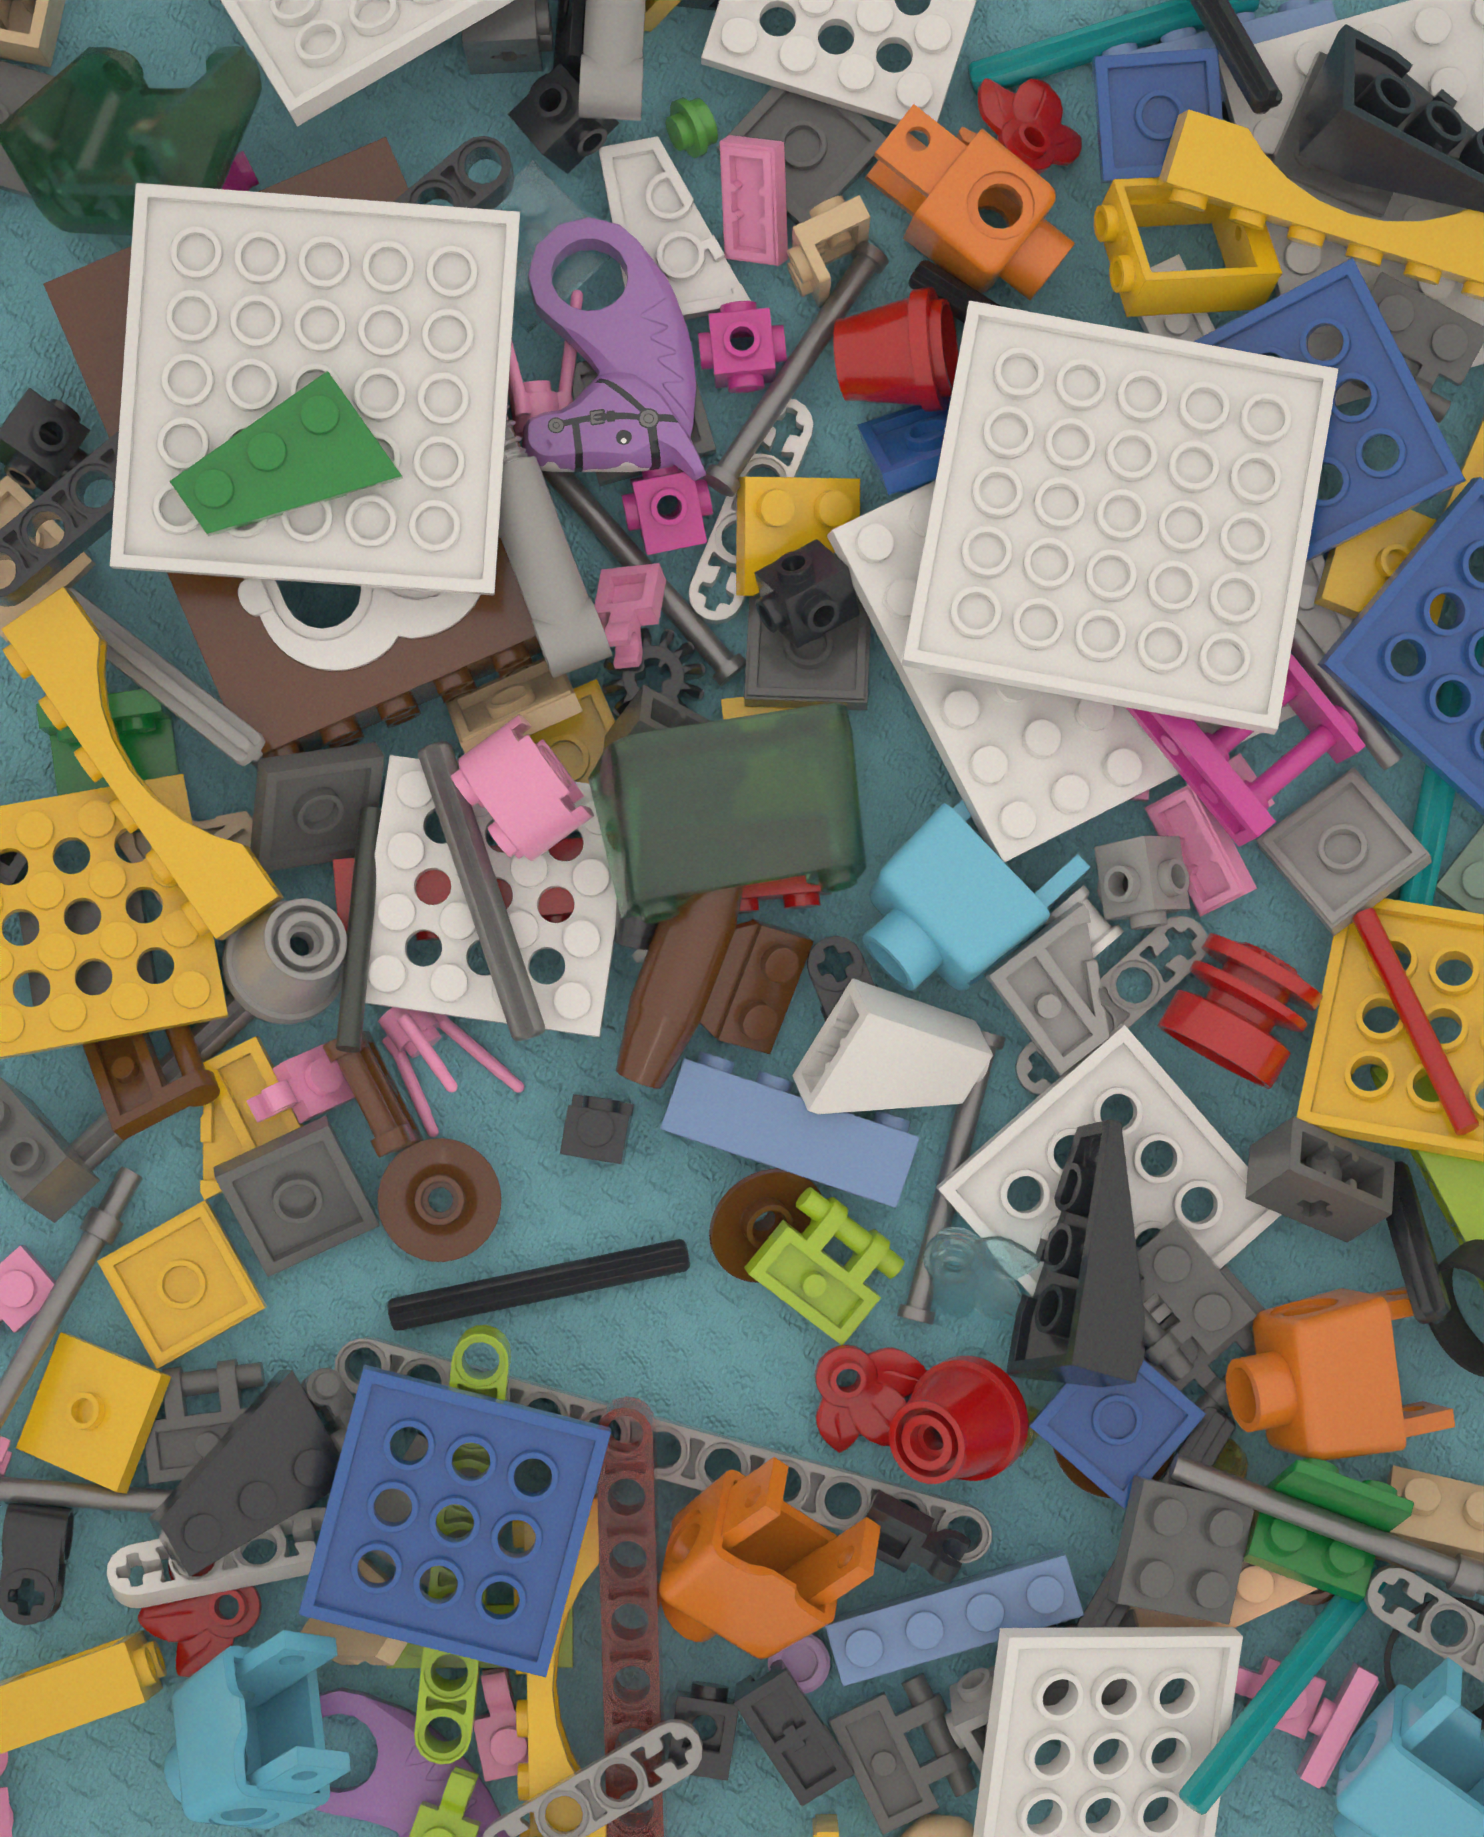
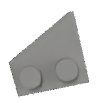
M1079 902L984 973L1051 1068L1060 1075L1110 1038L1106 1011L1101 1005L1099 997L1101 981L1097 960L1093 959L1087 924L1091 923L1090 914L1086 906Z

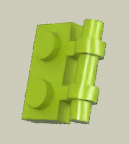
M809 1187L800 1195L796 1202V1207L811 1218V1222L805 1231L801 1234L782 1220L744 1268L756 1281L840 1345H843L881 1299L878 1293L864 1281L875 1268L887 1278H894L903 1268L905 1260L889 1248L890 1240L876 1229L867 1231L848 1216V1208L835 1197L826 1199ZM833 1236L853 1251L851 1258L844 1266L822 1250Z

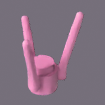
M574 290L571 294L570 306L582 310L583 293L580 290ZM566 340L564 341L558 392L552 391L551 382L548 380L523 383L513 342L511 343L508 395L510 398L512 420L515 421L513 427L516 436L523 438V427L528 419L544 412L562 410L573 402L572 388L577 351Z
M392 1007L378 1021L388 1035L382 1040V1043L394 1058L418 1116L421 1118L429 1137H436L439 1130L406 1051L411 1058L421 1054L445 1089L451 1093L455 1092L458 1087L456 1081L432 1047L442 1037L436 1028L439 1027L514 1092L521 1093L525 1088L523 1082L449 1019L447 1015Z

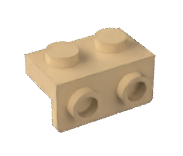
M841 195L832 197L810 210L811 219L794 226L792 229V248L787 250L790 262L787 263V268L800 295L804 297L811 293L818 307L823 306L830 297L831 277L825 265L850 254L860 242H868L870 215L860 195L846 202Z
M1393 1465L1387 1476V1484L1398 1491L1397 1496L1413 1501L1414 1507L1412 1515L1390 1531L1389 1534L1453 1558L1460 1553L1484 1562V1486ZM1379 1556L1375 1557L1377 1560L1389 1562L1390 1565L1402 1567L1410 1572L1416 1571Z

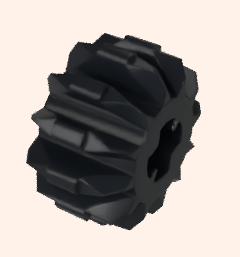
M641 628L643 652L639 667L615 669L614 659L608 658L605 659L603 665L604 669L610 674L622 677V679L608 681L603 684L604 695L613 697L626 694L613 707L614 715L618 718L640 688L637 686V681L646 678L645 668L650 666H658L661 675L666 671L671 675V679L662 682L663 692L660 694L686 708L688 707L681 701L682 697L693 701H702L704 690L685 681L699 679L706 674L704 665L694 663L682 666L694 654L695 646L691 642H686L673 653L670 651L674 643L675 634L673 630L665 629L661 635L659 646H652L649 629Z

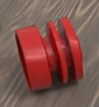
M1210 933L1201 948L1209 956L1222 964V968L1218 969L1198 960L1193 961L1189 968L1203 984L1210 988L1207 995L1203 997L1189 991L1177 990L1157 1026L1176 1041L1220 1067L1256 1085L1271 1089L1291 1054L1279 1040L1270 1034L1273 1027L1276 1025L1290 1031L1303 1032L1308 1023L1288 1008L1286 1004L1290 1002L1301 1008L1314 1011L1323 996L1318 990L1305 982L1293 967L1269 952L1247 942L1232 941L1223 936Z

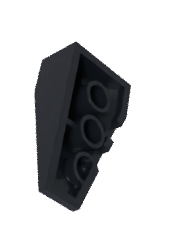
M1345 24L1338 31L1301 109L1298 155L1308 160L1316 168L1327 170L1350 183L1484 213V128L1477 132L1467 124L1459 113L1453 109L1458 101L1443 89L1433 96L1411 78L1407 73L1413 64L1397 51Z
M1109 1119L1077 1127L1054 1196L1055 1205L1061 1213L1057 1225L1051 1232L1048 1240L1040 1239L1034 1257L1044 1262L1033 1296L1022 1293L1016 1311L1006 1373L1010 1376L1094 1387L1136 1383L1137 1372L1143 1363L1145 1354L1142 1342L1145 1314L1122 1124L1119 1121Z

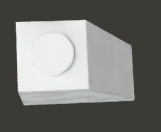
M852 978L792 1076L807 1110L816 1114L963 1104L975 1083L980 1082L984 1078L993 1053L975 1020Z

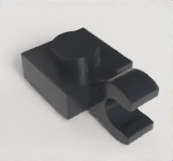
M878 1490L862 1519L868 1517L881 1526L876 1558L906 1573L913 1562L927 1570L937 1580L952 1583L962 1565L959 1561L970 1546L971 1540L964 1534L952 1529H943L938 1532L930 1531L935 1520L934 1518Z

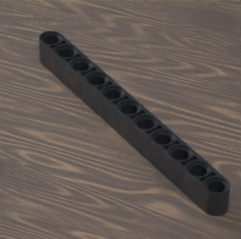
M487 136L473 137L459 146L393 202L425 205L432 200L442 199L448 201L453 207L493 210L512 192L515 180L510 155L505 146L495 138ZM489 159L501 165L500 174L490 183H476L468 177L470 168L480 160ZM119 431L0 529V560H11L15 563L16 567L14 580L7 587L0 589V606H16L25 601L112 528ZM101 479L112 481L114 491L112 498L107 504L97 508L85 505L84 494L86 488L92 482ZM57 519L63 521L65 533L59 544L46 549L38 547L36 544L38 528L48 520Z

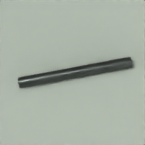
M361 807L359 809L347 928V949L344 958L336 1049L342 1052L355 1053L361 1051L376 899L375 849L381 809L377 807Z

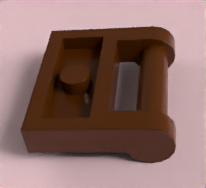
M189 1025L165 1029L182 1075L181 1078L168 1085L148 1032L82 1044L112 1130L123 1141L189 1106H204L219 1096L220 1088L212 1071L206 1070Z
M362 1031L360 1052L350 1053L337 1050L336 1038L322 1046L330 1063H338L375 1137L370 1142L378 1158L392 1152H401L410 1145L424 1140L369 1031Z

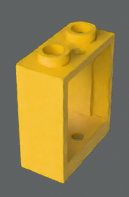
M1159 177L1113 179L1102 204L1098 205L1095 210L1094 232L1097 240L1104 243L1110 262L1109 278L1111 287L1114 292L1120 294L1126 317L1254 310L1267 302L1282 275V270L1266 223L1263 230L1253 229L1228 220L1229 209L1207 203L1205 211H1197L1174 204L1169 201L1172 191L1156 187ZM1212 224L1226 268L1151 272L1137 227Z
M140 1630L1 1680L0 1753L11 1751L145 1703L163 1689L160 1678L167 1675L165 1661L158 1643L155 1640L147 1643L144 1631Z

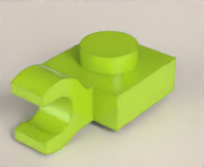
M455 1766L448 1779L440 1807L423 1801L420 1804L409 1837H477L482 1822L464 1815L479 1774Z

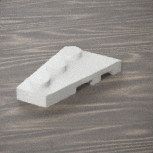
M659 137L601 147L599 149V156L612 223L621 225L633 235L667 277L676 295L684 320L709 316L708 314L720 313V306L729 302L751 301L728 264L715 236L711 234L698 211L693 197ZM621 267L625 287L627 284V276Z

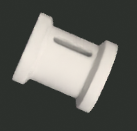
M1083 885L1050 914L1045 925L1050 924L1077 902L1083 903L1090 914L1091 923L1087 924L1093 958H1095L1124 931L1119 925L1111 926L1087 899L1090 892Z

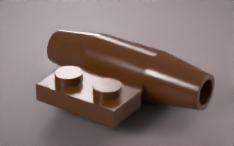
M703 839L665 904L630 996L616 1066V1072L619 1075L638 1084L661 1089L699 1024L719 1041L771 1054L814 941L803 933L755 919L736 924L750 858L747 854L725 844Z

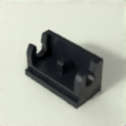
M776 1660L771 1664V1670L760 1679L755 1681L749 1675L736 1683L733 1703L800 1805L804 1806L854 1775L855 1770L784 1662Z

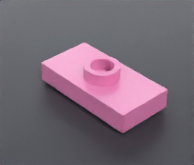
M729 135L720 141L725 258L779 266L788 260L784 142Z
M1189 785L1145 807L1158 836H1180L1183 863L1189 874L1188 894L1200 917L1257 889L1232 838Z
M1353 1662L1334 1700L1331 1701L1325 1697L1321 1700L1307 1731L1315 1734L1296 1771L1300 1779L1318 1789L1321 1786L1325 1787L1379 1684L1378 1677L1373 1672Z

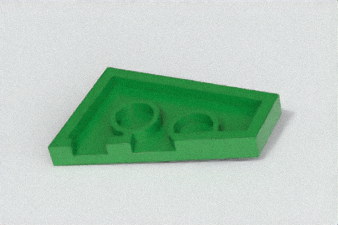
M326 371L169 482L206 534L212 536L283 515L284 512L347 496L348 493L378 484L384 485L403 479V477L333 377Z

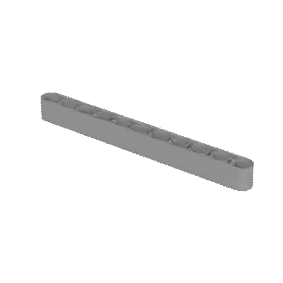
M363 1337L348 1342L340 1349L335 1359L334 1370L342 1377L349 1391L354 1394L357 1393L360 1381L351 1374L349 1364L352 1354L359 1348L373 1350L380 1358L381 1369L407 1376L410 1375L417 1365H429L439 1373L441 1384L449 1386L452 1359L375 1337ZM468 1364L471 1368L480 1372L490 1371V1369ZM509 1375L508 1402L529 1407L531 1402L536 1399L548 1398L557 1404L561 1415L586 1422H589L598 1415H608L614 1418L620 1426L621 1439L615 1447L606 1449L604 1464L704 1491L715 1482L707 1474L705 1468V1461L714 1450L722 1448L735 1452L741 1462L740 1473L745 1476L775 1457L795 1469L801 1478V1486L798 1492L793 1497L783 1499V1501L821 1525L843 1531L848 1530L861 1521L878 1490L898 1500L908 1499L916 1503L921 1512L935 1519L930 1530L932 1532L946 1529L949 1522L959 1516H969L975 1519L980 1527V1536L977 1542L967 1549L959 1561L961 1563H970L978 1560L987 1552L991 1544L992 1530L989 1521L977 1507L969 1503ZM669 1432L679 1440L681 1455L675 1463L668 1466H659L649 1459L646 1452V1442L653 1434ZM840 1482L854 1485L861 1494L857 1510L846 1516H837L830 1512L825 1504V1495L828 1489Z

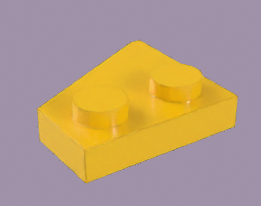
M738 477L741 485L737 490L736 595L754 596L759 593L754 572L775 562L782 555L793 552L816 539L834 554L835 551L827 535L833 529L860 517V478Z
M258 1036L203 1062L206 1070L214 1073L220 1088L219 1096L211 1103L203 1106V1115L200 1118V1142H203V1180H200V1193L204 1200L222 1193L215 1179L213 1167L303 1126L302 1123H299L292 1107L257 1123L247 1100L261 1094L263 1089L278 1083L272 1070L274 1065Z

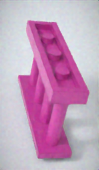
M1290 654L1282 708L1289 704L1311 733L1253 782L1243 781L1228 763L1230 759L1228 753L1254 731L1223 725L1211 734L1203 732L1192 719L1125 707L1238 847L1259 837L1276 822L1267 811L1269 809L1268 801L1324 753L1327 752L1338 764L1357 754L1366 746L1357 735L1358 726L1352 716L1342 707L1333 705L1292 654Z

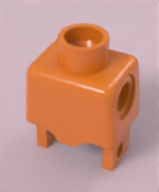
M915 104L912 105L875 152L874 157L878 161L865 177V180L912 216L903 239L940 268L980 293L987 292L998 278L1001 277L1031 301L1075 245V242L1045 219L1056 200L1055 190L1050 183L983 128L978 133H975L962 126L955 137ZM918 130L925 133L929 141L928 147L909 132ZM979 210H993L999 213L1006 221L1007 228H993L987 225L980 217Z
M1406 1286L1370 1294L1340 1288L1262 1310L1257 1313L1252 1324L1256 1355L1232 1359L1227 1367L1226 1393L1230 1409L1239 1426L1246 1432L1265 1429L1267 1440L1273 1448L1303 1458L1327 1461L1401 1451L1406 1447L1407 1437L1455 1427L1452 1408L1424 1401L1402 1405L1391 1320L1414 1316Z
M775 1457L747 1476L736 1470H728L681 1509L672 1520L659 1583L661 1605L665 1617L673 1629L691 1641L706 1642L718 1634L755 1658L761 1660L769 1658L833 1622L837 1599L873 1576L881 1526L865 1517L837 1536L783 1501L789 1466Z

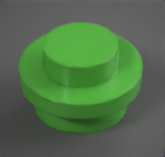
M682 97L672 101L670 116L666 117L665 120L666 130L672 144L678 151L685 150L693 158L705 155L708 146L715 144L718 140L717 126L709 107L701 98L689 101Z

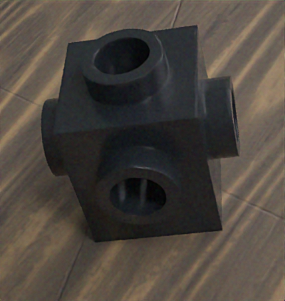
M559 63L550 73L541 76L534 82L529 94L508 115L543 156L568 174L586 156L592 155L603 146L607 135L619 122L615 119L579 118L580 77L578 78Z
M28 388L0 427V462L5 465V473L19 485L28 489H35L37 487L46 492L58 478L64 477L89 455L79 447L91 430L80 423V416L70 406L56 399L48 401L31 388Z
M818 539L793 552L782 555L775 562L754 572L761 598L756 600L755 604L762 622L772 633L776 631L781 632L797 649L810 641L819 639L825 633L860 615L848 566Z

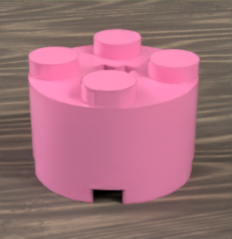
M519 714L457 760L460 769L453 773L451 778L460 793L472 806L478 803L482 808H486L495 820L487 828L503 852L509 858L513 855L518 859L525 856L530 861H534L594 817V813L590 807L575 806L574 803L584 797L581 790L543 739L535 744L528 734L526 736L523 735L532 726Z

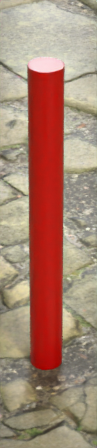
M1368 908L1358 912L1353 916L1352 921L1456 1135H1464L1475 1130L1479 1126V1122L1375 909Z

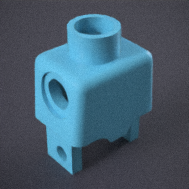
M961 800L954 808L943 803L880 870L870 889L869 895L874 907L884 917L862 936L863 943L880 968L893 981L909 991L918 987L934 971L952 988L966 990L985 976L984 973L1037 934L1049 919V910L1082 880L1090 866L1077 854L1036 893H1033L969 826L973 819L964 801Z
M283 1630L256 1648L229 1646L177 1686L172 1695L176 1744L170 1748L165 1757L164 1774L167 1786L174 1797L182 1803L184 1815L189 1820L196 1823L265 1830L274 1828L328 1802L330 1798L329 1783L351 1771L349 1752L325 1749L316 1669L338 1656L335 1637Z
M1449 1657L1413 1690L1405 1685L1398 1684L1352 1733L1340 1756L1336 1805L1339 1812L1333 1819V1829L1336 1837H1484V1740L1481 1734L1482 1720L1461 1706L1463 1668Z

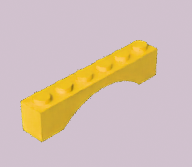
M1189 109L1178 115L1156 186L1172 191L1169 199L1170 202L1197 211H1205L1207 203L1229 209L1228 220L1239 225L1263 230L1267 221L1289 228L1286 238L1296 243L1314 248H1322L1324 240L1347 247L1345 257L1348 259L1353 258L1356 262L1380 267L1382 259L1405 265L1403 275L1408 278L1432 285H1438L1441 277L1463 284L1461 294L1484 301L1483 212L1463 209L1445 217L1425 221H1382L1353 215L1319 201L1290 181L1264 154L1248 128Z
M62 586L1 629L11 643L2 649L5 656L23 680L31 675L37 680L46 693L44 697L38 700L41 708L59 731L67 726L71 729L82 745L74 751L77 760L95 783L101 778H105L117 796L116 799L109 803L115 815L130 834L137 829L141 830L153 848L145 854V857L165 885H168L173 880L177 882L188 898V901L181 905V909L201 936L211 931L215 939L224 940L284 898L248 846L216 837L187 822L163 803L136 772L120 743L109 709L106 683L108 643L73 592Z
M595 1493L547 1676L542 1677L516 1670V1674H527V1699H517L516 1704L517 1737H528V1762L518 1763L517 1788L519 1801H527L582 1769L571 1750L561 1719L557 1676L560 1644L569 1612L584 1582L604 1557L603 1493ZM512 1521L514 1548H524L525 1552L534 1544L536 1539L535 1532L524 1521ZM514 1588L515 1608L519 1602V1594ZM569 1796L554 1798L546 1808L548 1823L558 1831L568 1832L574 1830L582 1821L583 1812L580 1804ZM529 1812L530 1827L521 1833L519 1837H544L538 1830L534 1812ZM610 1823L586 1837H610Z

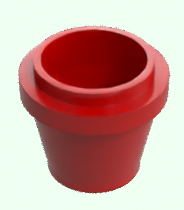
M933 287L913 289L907 298L835 321L833 333L834 359L840 391L845 401L922 406L925 412L941 411L948 408L959 349L950 304L946 298L939 299Z
M956 1356L946 1359L927 1370L921 1376L910 1400L895 1414L889 1429L891 1452L899 1467L911 1478L922 1483L939 1484L954 1479L965 1481L989 1479L1010 1467L1018 1459L1025 1447L1029 1429L1026 1404L1015 1382L1006 1372L992 1362L976 1356Z

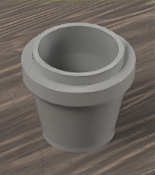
M301 898L277 902L227 937L223 949L222 968L231 994L250 1014L275 1024H297L319 1015L335 1000L342 988L344 958L347 949V935L344 925L331 908L319 901ZM293 937L304 939L309 946V954L301 956L294 953L290 947V939Z

